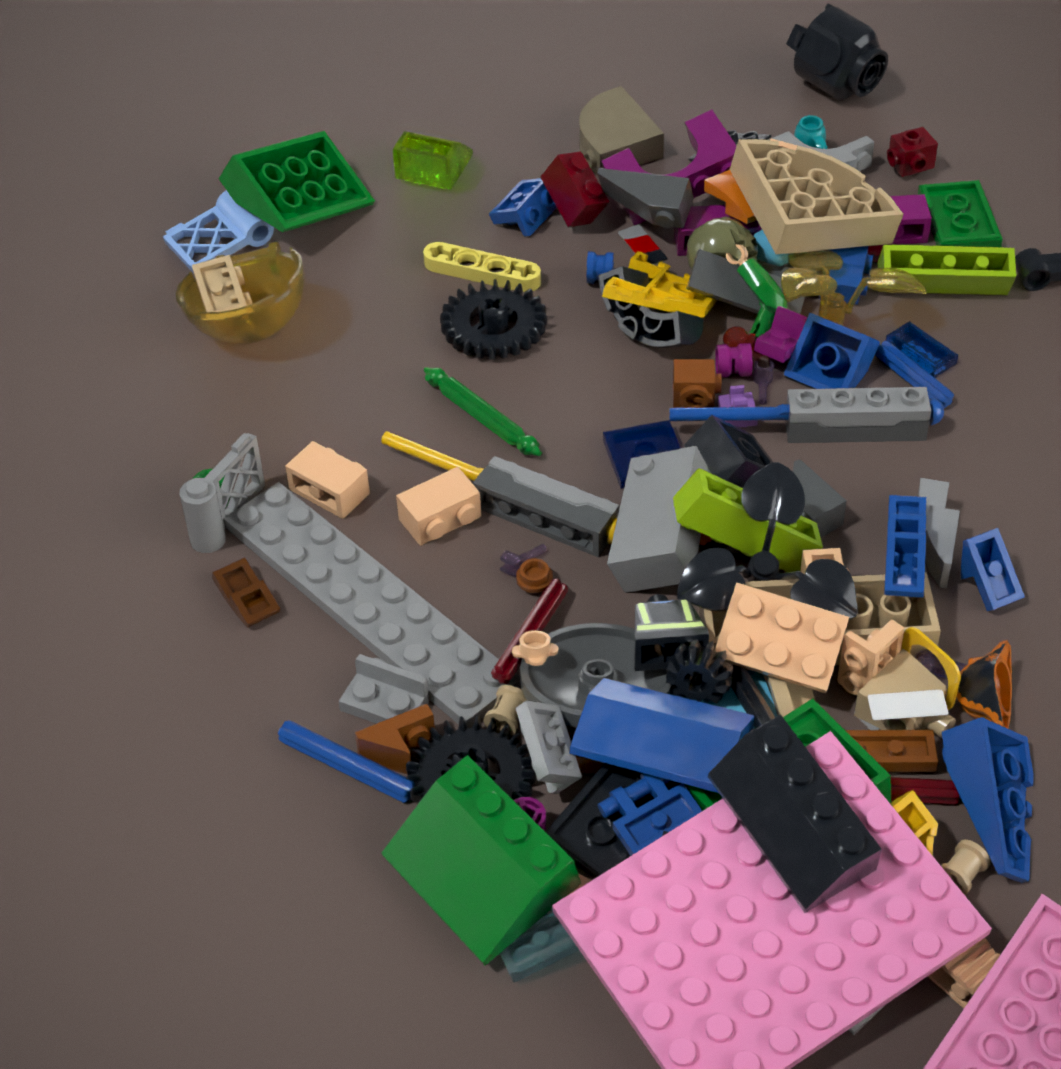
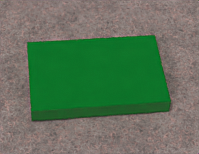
M979 180L919 185L918 195L925 194L932 218L930 229L936 246H1002V236Z

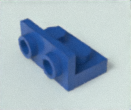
M541 178L521 180L489 213L493 224L507 223L508 225H513L517 223L523 236L526 237L531 236L557 207Z

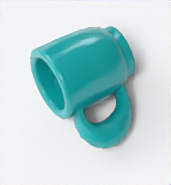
M813 115L802 117L795 128L794 136L808 146L828 149L823 120Z

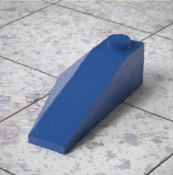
M983 717L943 731L944 748L942 756L947 771L998 875L1020 883L1028 882L1030 875L1031 839L1025 830V819L1032 817V805L1026 801V788L1033 786L1034 775L1028 738Z

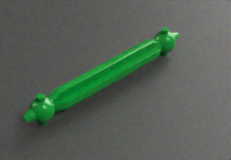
M438 367L424 368L425 380L429 385L439 387L444 396L508 444L517 446V449L523 455L541 456L540 444L535 437L525 435L520 426L455 378L448 377L443 369Z

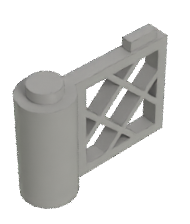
M243 433L231 446L232 450L205 478H194L182 485L179 495L190 544L197 552L212 553L219 550L226 541L223 518L252 500L265 486L257 436ZM246 454V456H245V458H244V461H243V464H242V467H240V466H241V463H242V460H243V457H244V455ZM239 473L238 478H237V481H236V484H235V487H234V489L232 490L233 485H234L235 480H236V477H237V474ZM250 475H251V480H252V482L247 486L248 481H249V478H250ZM224 477V480L220 488L219 481ZM229 497H231V498H230V501H229V504H228V506H227V508H226L228 499H229Z

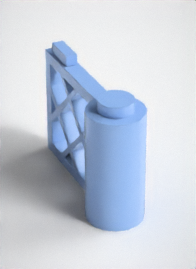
M226 190L217 199L216 206L185 224L179 223L165 231L166 235L163 236L166 245L193 273V264L232 255L247 245L259 247L266 244L273 235L274 227L236 204ZM214 219L218 221L216 228H204V225ZM184 237H192L190 244L176 243ZM200 237H213L211 244H198ZM221 237L235 239L228 244H219ZM194 253H207L206 257L197 262L192 260Z

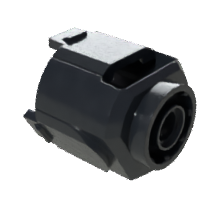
M829 3L826 5L825 11L820 13L808 28L795 24L786 43L796 51L794 57V70L796 74L838 101L847 99L853 94L858 97L868 95L879 84L888 65V54L881 49L875 31L869 25Z

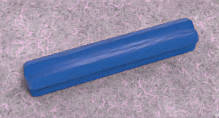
M884 341L879 344L875 353L878 359L913 387H927L929 400L930 398L937 399L944 408L952 404L954 393L891 342Z

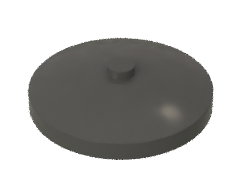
M586 623L555 630L548 633V635L550 636L551 643L558 646L557 655L549 656L546 662L540 666L527 664L523 658L521 661L520 682L526 700L559 705L565 725L573 727L578 725L588 694L603 678L673 695L672 690L675 686L666 683L668 669L635 671V629L617 624Z

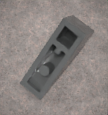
M604 168L598 169L599 181L606 195L653 225H659L664 228H684L694 199L689 178Z

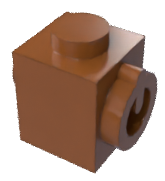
M674 359L673 407H714L715 394H721L722 384L721 373H715L714 359Z

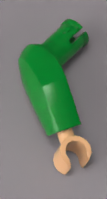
M736 244V247L741 251V258L736 261L730 253H726V259L731 264L739 265L737 273L759 301L761 307L749 332L759 337L771 329L777 307L787 308L788 301L781 288L754 258L747 260L748 251L746 247Z

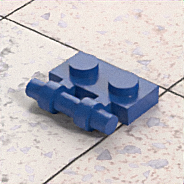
M643 773L640 775L641 779L626 788L620 786L609 792V798L597 804L604 818L617 811L623 815V817L613 822V830L630 856L662 837L663 831L670 832L702 812L683 783L668 790L665 784L672 780ZM647 794L655 798L639 808L633 803Z

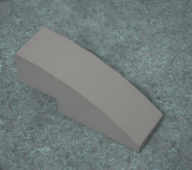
M920 478L917 497H926L925 563L938 586L947 588L960 511L945 508L949 482Z

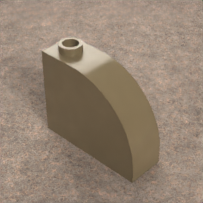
M622 86L604 91L592 98L584 106L579 117V149L597 176L598 169L603 168L602 160L627 148L630 149L639 165L663 158L664 133Z

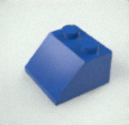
M809 313L784 375L816 389L855 388L868 372L880 341Z

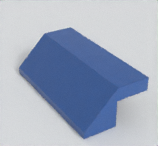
M603 678L587 696L570 745V754L719 793L709 780L708 773L745 734L753 730L754 715Z

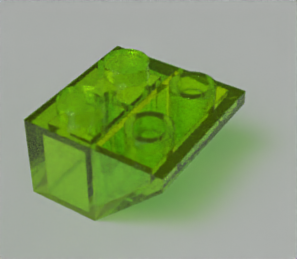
M404 131L393 148L395 178L452 190L471 159L473 149L460 142Z

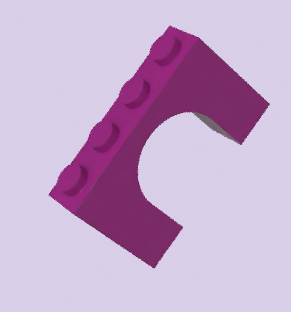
M712 109L685 121L690 143L697 154L693 161L685 168L665 175L689 178L694 198L706 193L704 192L705 179L730 170L737 146ZM629 148L601 161L604 169L648 173L640 167ZM623 206L634 226L646 221Z

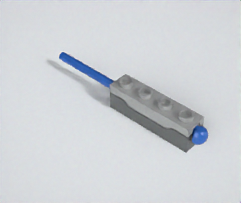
M927 387L788 389L786 404L777 407L669 408V421H706L711 415L724 421L785 420L788 443L926 441L929 424L934 425L942 420L944 407L937 399L930 398L929 400Z

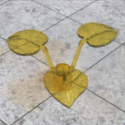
M831 250L789 253L787 260L794 268L786 269L781 277V288L787 302L805 296L820 295L818 316L842 326L845 313H852L855 302L867 285L870 289L880 292L919 293L926 295L925 287L912 274L897 268H876L870 270L869 277H864L851 299L846 303L842 294L835 293L837 282L829 276V270H839L843 265L840 255Z

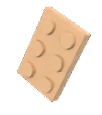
M736 582L715 652L726 650L727 658L725 662L732 663L733 665L826 693L849 617Z

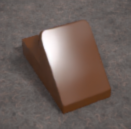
M428 704L355 732L358 754L390 770L407 774L406 763L411 761L409 749L419 747L418 740L420 737L430 741L431 727L435 729L434 715Z

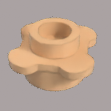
M536 630L522 634L519 639L520 645L512 648V655L514 657L523 658L527 664L532 666L543 665L549 656L558 654V646L551 643L550 636L545 632Z

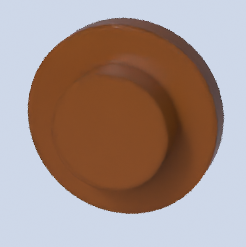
M537 558L524 561L516 573L518 586L529 593L543 592L553 580V573L548 564Z

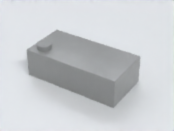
M697 446L631 458L607 561L608 567L625 593L679 584L685 568L698 554L701 533L695 530H688L677 522L673 502L674 495L698 468L711 473Z

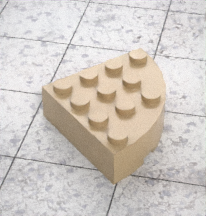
M762 139L738 140L730 171L775 254L893 243L903 213L882 188L879 187L875 190L866 183V176L857 169L832 156L798 145L796 150L778 147V141Z

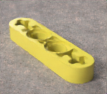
M444 242L430 243L423 251L425 268L435 273L475 282L483 280L485 284L493 285V281L496 279L498 287L504 288L506 281L509 280L511 290H515L516 286L521 283L523 292L528 289L535 291L541 285L540 267L530 261ZM462 262H474L473 265L469 266L460 265ZM494 268L504 269L502 272H490L489 270Z

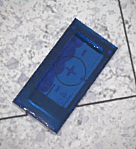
M910 321L886 335V341L891 342L935 378L957 364L958 354Z

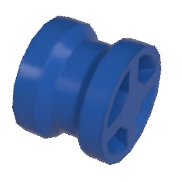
M588 251L586 278L587 283L594 284L596 281H599L598 275L614 269V252L597 255L595 252Z

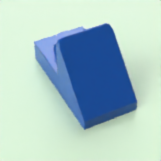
M999 528L989 530L963 541L960 576L961 579L974 577L986 611L995 610L1025 598Z

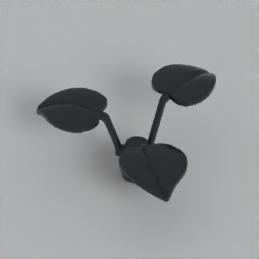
M771 462L754 473L746 481L741 493L742 507L747 515L755 521H769L762 551L752 556L746 568L742 565L735 567V559L732 553L726 549H706L689 562L681 576L677 591L678 600H688L691 604L706 610L725 611L728 610L736 582L746 585L744 578H747L748 582L797 578L799 581L793 585L790 591V598L792 600L848 616L849 620L855 618L858 614L854 581L850 572L841 563L831 559H818L808 565L805 574L800 571L778 572V559L769 552L776 522L784 525L796 523L805 507V493L801 482L793 471L779 462Z

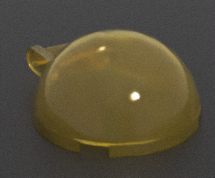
M276 241L269 243V247L230 256L233 266H240L245 285L240 287L242 293L249 292L252 301L251 305L222 312H206L192 272H189L179 283L175 293L176 301L185 317L200 332L218 341L234 344H250L262 341L279 332L292 319L300 305L305 284V273L301 255L292 247L289 248L291 254L282 252L279 243ZM224 254L218 255V256H215V258L223 257V256H225V255H224Z

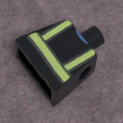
M656 594L651 596L647 602L635 605V671L667 669V662L670 656L675 654L678 646L682 643L690 646L691 642L696 638L702 647H706L709 643V631L690 601L685 599L668 600L666 596Z

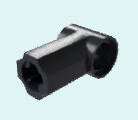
M1028 248L1016 255V270L1025 289L1037 291L1043 289L1052 281H1061V253L1042 254L1036 248Z

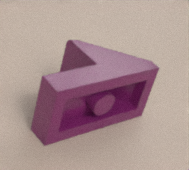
M778 306L771 329L756 339L754 351L784 363L791 358L807 317Z

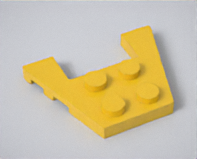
M639 251L630 259L628 268L648 273L649 278L653 280L646 287L612 277L605 284L602 297L667 312L680 311L702 318L708 314L717 302L716 299L687 290L689 274H684V277L677 276L669 272L670 265L659 262L658 266L647 262L648 255Z

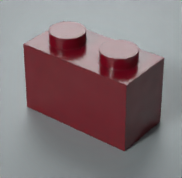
M581 151L558 154L540 176L568 228L591 224L610 202Z

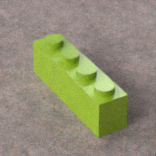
M883 245L877 263L878 292L1008 295L1016 278L1015 248Z
M700 468L694 472L673 497L677 522L684 528L698 531L709 536L717 543H724L738 549L748 557H752L754 554L762 551L769 521H755L747 515L741 503L743 488ZM803 516L792 525L776 522L769 552L778 559L779 570L786 572L800 571L803 550L823 548L817 523Z

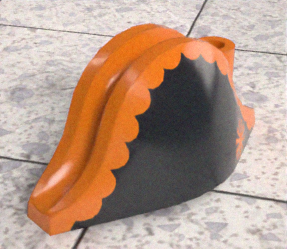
M1008 640L1000 642L986 656L969 658L968 665L960 671L961 680L956 697L969 716L975 719L983 717L1009 729L1012 701L1011 645Z

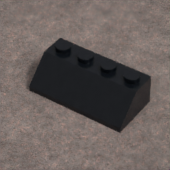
M781 714L745 734L708 773L711 783L804 913L877 870L882 851L881 847Z

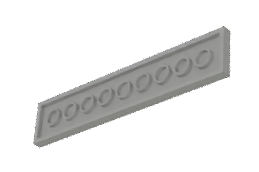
M277 482L223 518L225 528L380 659L387 664L404 670H413L426 677L429 700L457 724H459L460 717L463 716L467 727L471 728L477 715L481 720L489 710L493 709L497 701V690L503 685L498 680L493 679L491 671L499 659L280 482ZM515 673L509 683L504 685H511L521 689L520 676Z

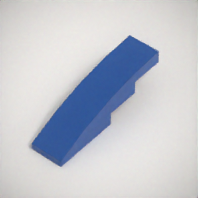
M889 495L884 595L924 598L926 497Z

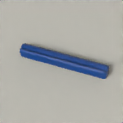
M287 720L279 728L280 742L403 803L409 802L410 790L415 787V783L406 780V777L293 721Z

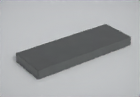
M701 249L697 251L687 290L757 314L761 307L756 296L737 273L738 264H731L726 258ZM768 273L783 291L788 301L787 309L800 314L807 286Z

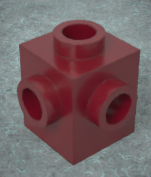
M924 127L893 134L890 137V145L887 150L888 163L902 177L933 169L935 167L938 143Z

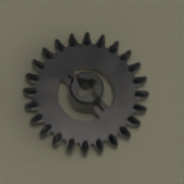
M494 279L490 290L486 288L484 281L481 280L479 292L475 291L472 284L469 283L468 296L461 289L457 290V298L449 296L448 304H443L442 313L440 314L441 332L445 335L446 341L453 344L454 349L458 351L464 350L465 355L471 356L475 353L476 358L482 359L484 356H488L489 360H495L496 356L505 359L508 358V354L511 353L517 356L520 354V349L527 351L531 348V344H536L540 341V336L545 333V326L547 324L546 307L544 304H541L540 296L533 297L532 289H528L523 295L521 283L512 292L509 280L506 281L502 290L499 289L496 279ZM479 314V323L472 327L470 325L471 320ZM516 318V325L508 331V321Z
M478 715L472 728L467 727L463 716L459 719L458 730H454L449 722L445 720V735H440L431 727L430 739L432 743L420 737L418 740L420 750L411 749L410 751L411 761L406 763V772L408 774L406 780L415 783V787L410 790V799L414 802H420L435 781L467 755L511 799L530 797L533 793L532 784L536 781V773L532 767L527 744L522 745L521 733L515 734L510 739L509 724H506L500 733H496L497 728L494 718L491 719L486 729H482L481 720ZM488 759L496 764L500 774L489 771Z

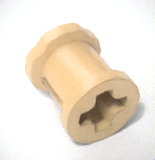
M502 685L497 690V701L493 709L486 713L483 721L484 725L488 727L491 719L494 718L497 728L496 733H500L501 729L506 724H509L511 736H513L518 728V715L515 708L527 700L523 695L522 689L511 685Z
M965 839L957 844L955 847L956 854L951 860L940 865L964 895L972 888L971 881L978 872H984L991 862L988 853L979 844Z

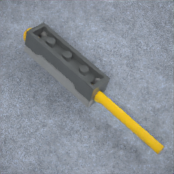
M388 431L384 432L381 438L382 444L449 471L459 467L468 479L474 481L473 485L480 492L482 511L598 558L607 545L612 544L619 505L608 499L600 498L575 486L567 485L496 456L488 463L489 465L485 468H477Z

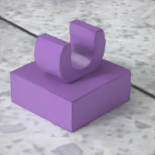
M744 385L730 386L729 394L718 395V407H756L752 392L744 393ZM758 420L726 422L736 427L756 426Z

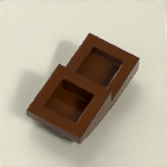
M245 557L212 572V579L217 588L247 628L280 612L281 609L265 582L258 580Z

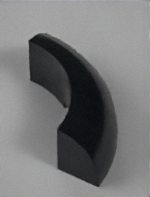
M624 266L598 275L602 294L605 284L612 277L643 287L650 283L648 273ZM603 297L608 312H612L619 322L618 327L634 340L654 347L669 348L691 345L700 339L704 321L702 317L680 311L667 313L663 310Z

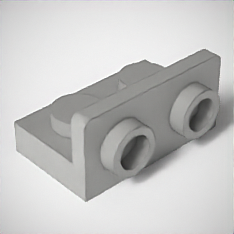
M359 654L355 660L356 675L339 699L340 711L377 724L428 704L427 678L421 676L416 671L404 670L387 664L382 659L370 658Z
M525 701L516 707L521 732L525 738L532 760V767L538 781L546 783L549 793L557 794L581 779L582 775L576 756L570 754L571 741L560 706Z

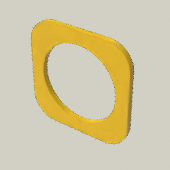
M915 627L907 628L904 631L900 651L904 649L910 653L913 645H921L937 657L948 678V691L945 701L947 709L950 710L955 704L961 680L958 666L919 629Z

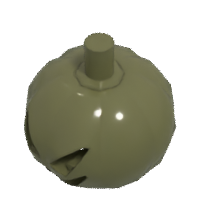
M729 217L711 219L697 227L690 235L687 243L689 267L692 271L696 253L699 249L726 258V253H730L733 259L738 261L742 254L736 247V244L746 247L748 251L747 260L754 258L757 261L758 244L756 243V238L739 221Z

